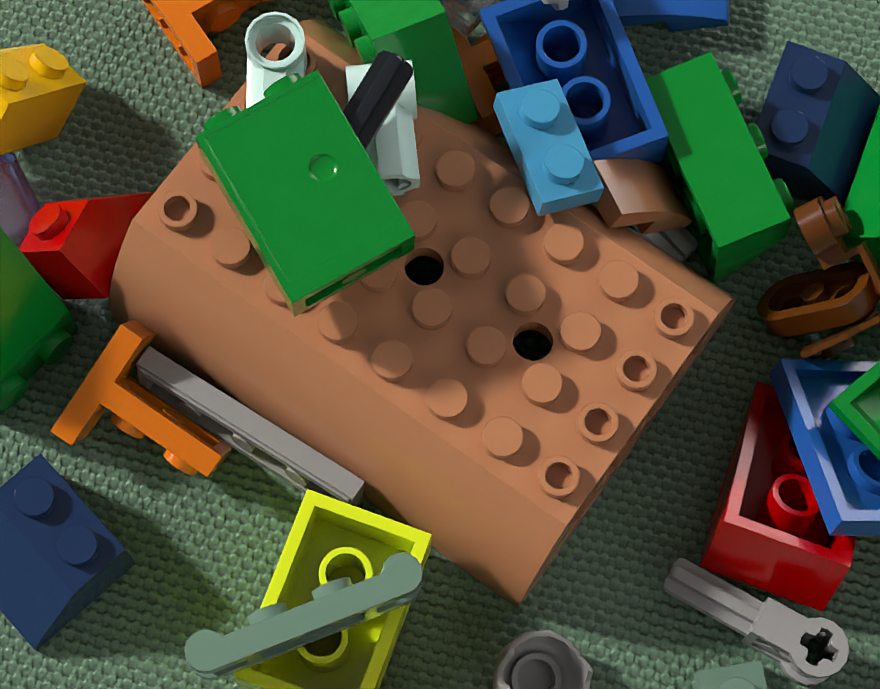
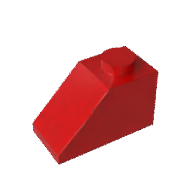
M154 192L108 195L45 203L32 217L29 223V231L19 250L45 282L63 300L105 299L110 293L115 264L130 223Z

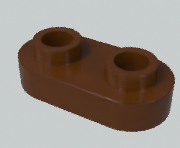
M849 262L831 266L825 270L822 268L792 275L778 281L761 297L758 304V314L775 336H801L810 332L844 325H855L864 321L874 311L880 299V294L865 264Z

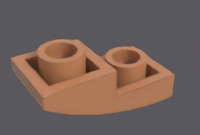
M628 158L593 160L604 186L600 200L594 203L609 229L636 224L641 235L686 228L693 221L666 171L659 165L650 161Z

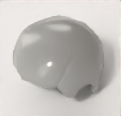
M551 630L524 632L513 639L498 654L493 669V689H590L593 669L580 656L579 650L569 639Z

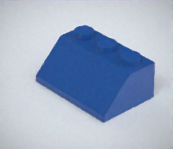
M505 0L479 10V15L509 90L558 79L592 161L618 158L640 159L652 163L664 161L669 135L612 0H569L568 8L564 10H555L551 4H544L541 0Z

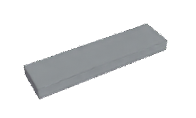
M150 346L137 361L136 367L140 384L257 464L304 493L309 489L359 507L362 503L365 481Z

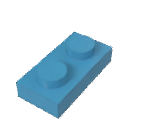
M558 79L498 92L493 108L537 215L542 216L599 201L604 186Z

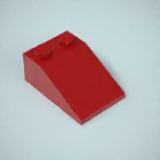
M757 381L712 514L699 567L823 612L851 567L856 536H829L775 389L772 386Z

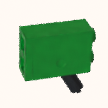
M384 50L377 54L343 112L317 69L303 78L298 73H293L277 80L264 91V99L242 111L239 106H232L216 113L204 123L203 128L205 131L195 136L201 157L294 317L414 250L415 233L367 154L368 148L413 75V67L398 54Z

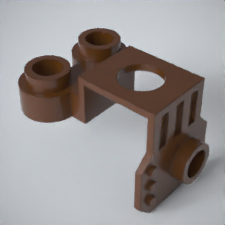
M821 195L793 209L797 223L812 252L817 256L823 270L859 253L880 294V269L866 241L849 249L844 242L843 235L848 234L853 228L836 195L827 200ZM880 311L871 314L867 319L858 324L846 325L805 345L800 352L802 359L811 355L814 357L821 355L822 359L825 360L855 346L857 341L854 335L880 323Z

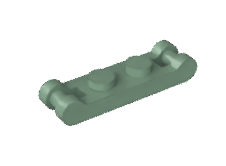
M395 553L386 559L379 575L353 585L350 577L330 581L311 592L313 601L288 610L285 602L269 605L250 614L247 617L249 626L221 636L212 630H199L186 641L184 649L185 658L196 675L204 680H218L412 603L420 595L423 577L421 564L411 554Z

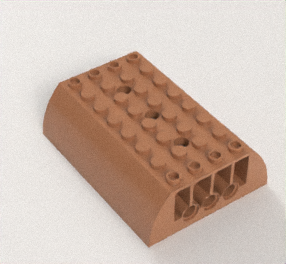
M312 19L298 22L303 28L307 56L305 76L318 69L343 112L348 104L345 66L362 65L356 47L352 48L346 36L323 21ZM276 43L265 59L271 61L283 60L290 56L293 50L286 44ZM247 80L222 110L232 106H239L241 111L246 109ZM417 105V120H413L420 187L406 191L403 195L393 196L415 233L414 250L294 317L201 157L196 141L130 223L111 280L109 304L112 319L120 325L136 319L156 333L149 345L162 355L364 480L363 498L393 520L432 534V548L516 608H519L729 315L736 299L630 227L623 226L609 229L594 203L538 216L508 145L474 122L466 124L441 112ZM417 257H431L439 262L443 269V274L433 284L419 285L407 277L405 268L408 263ZM536 330L548 338L551 344V351L540 360H527L515 351L513 340L523 331Z

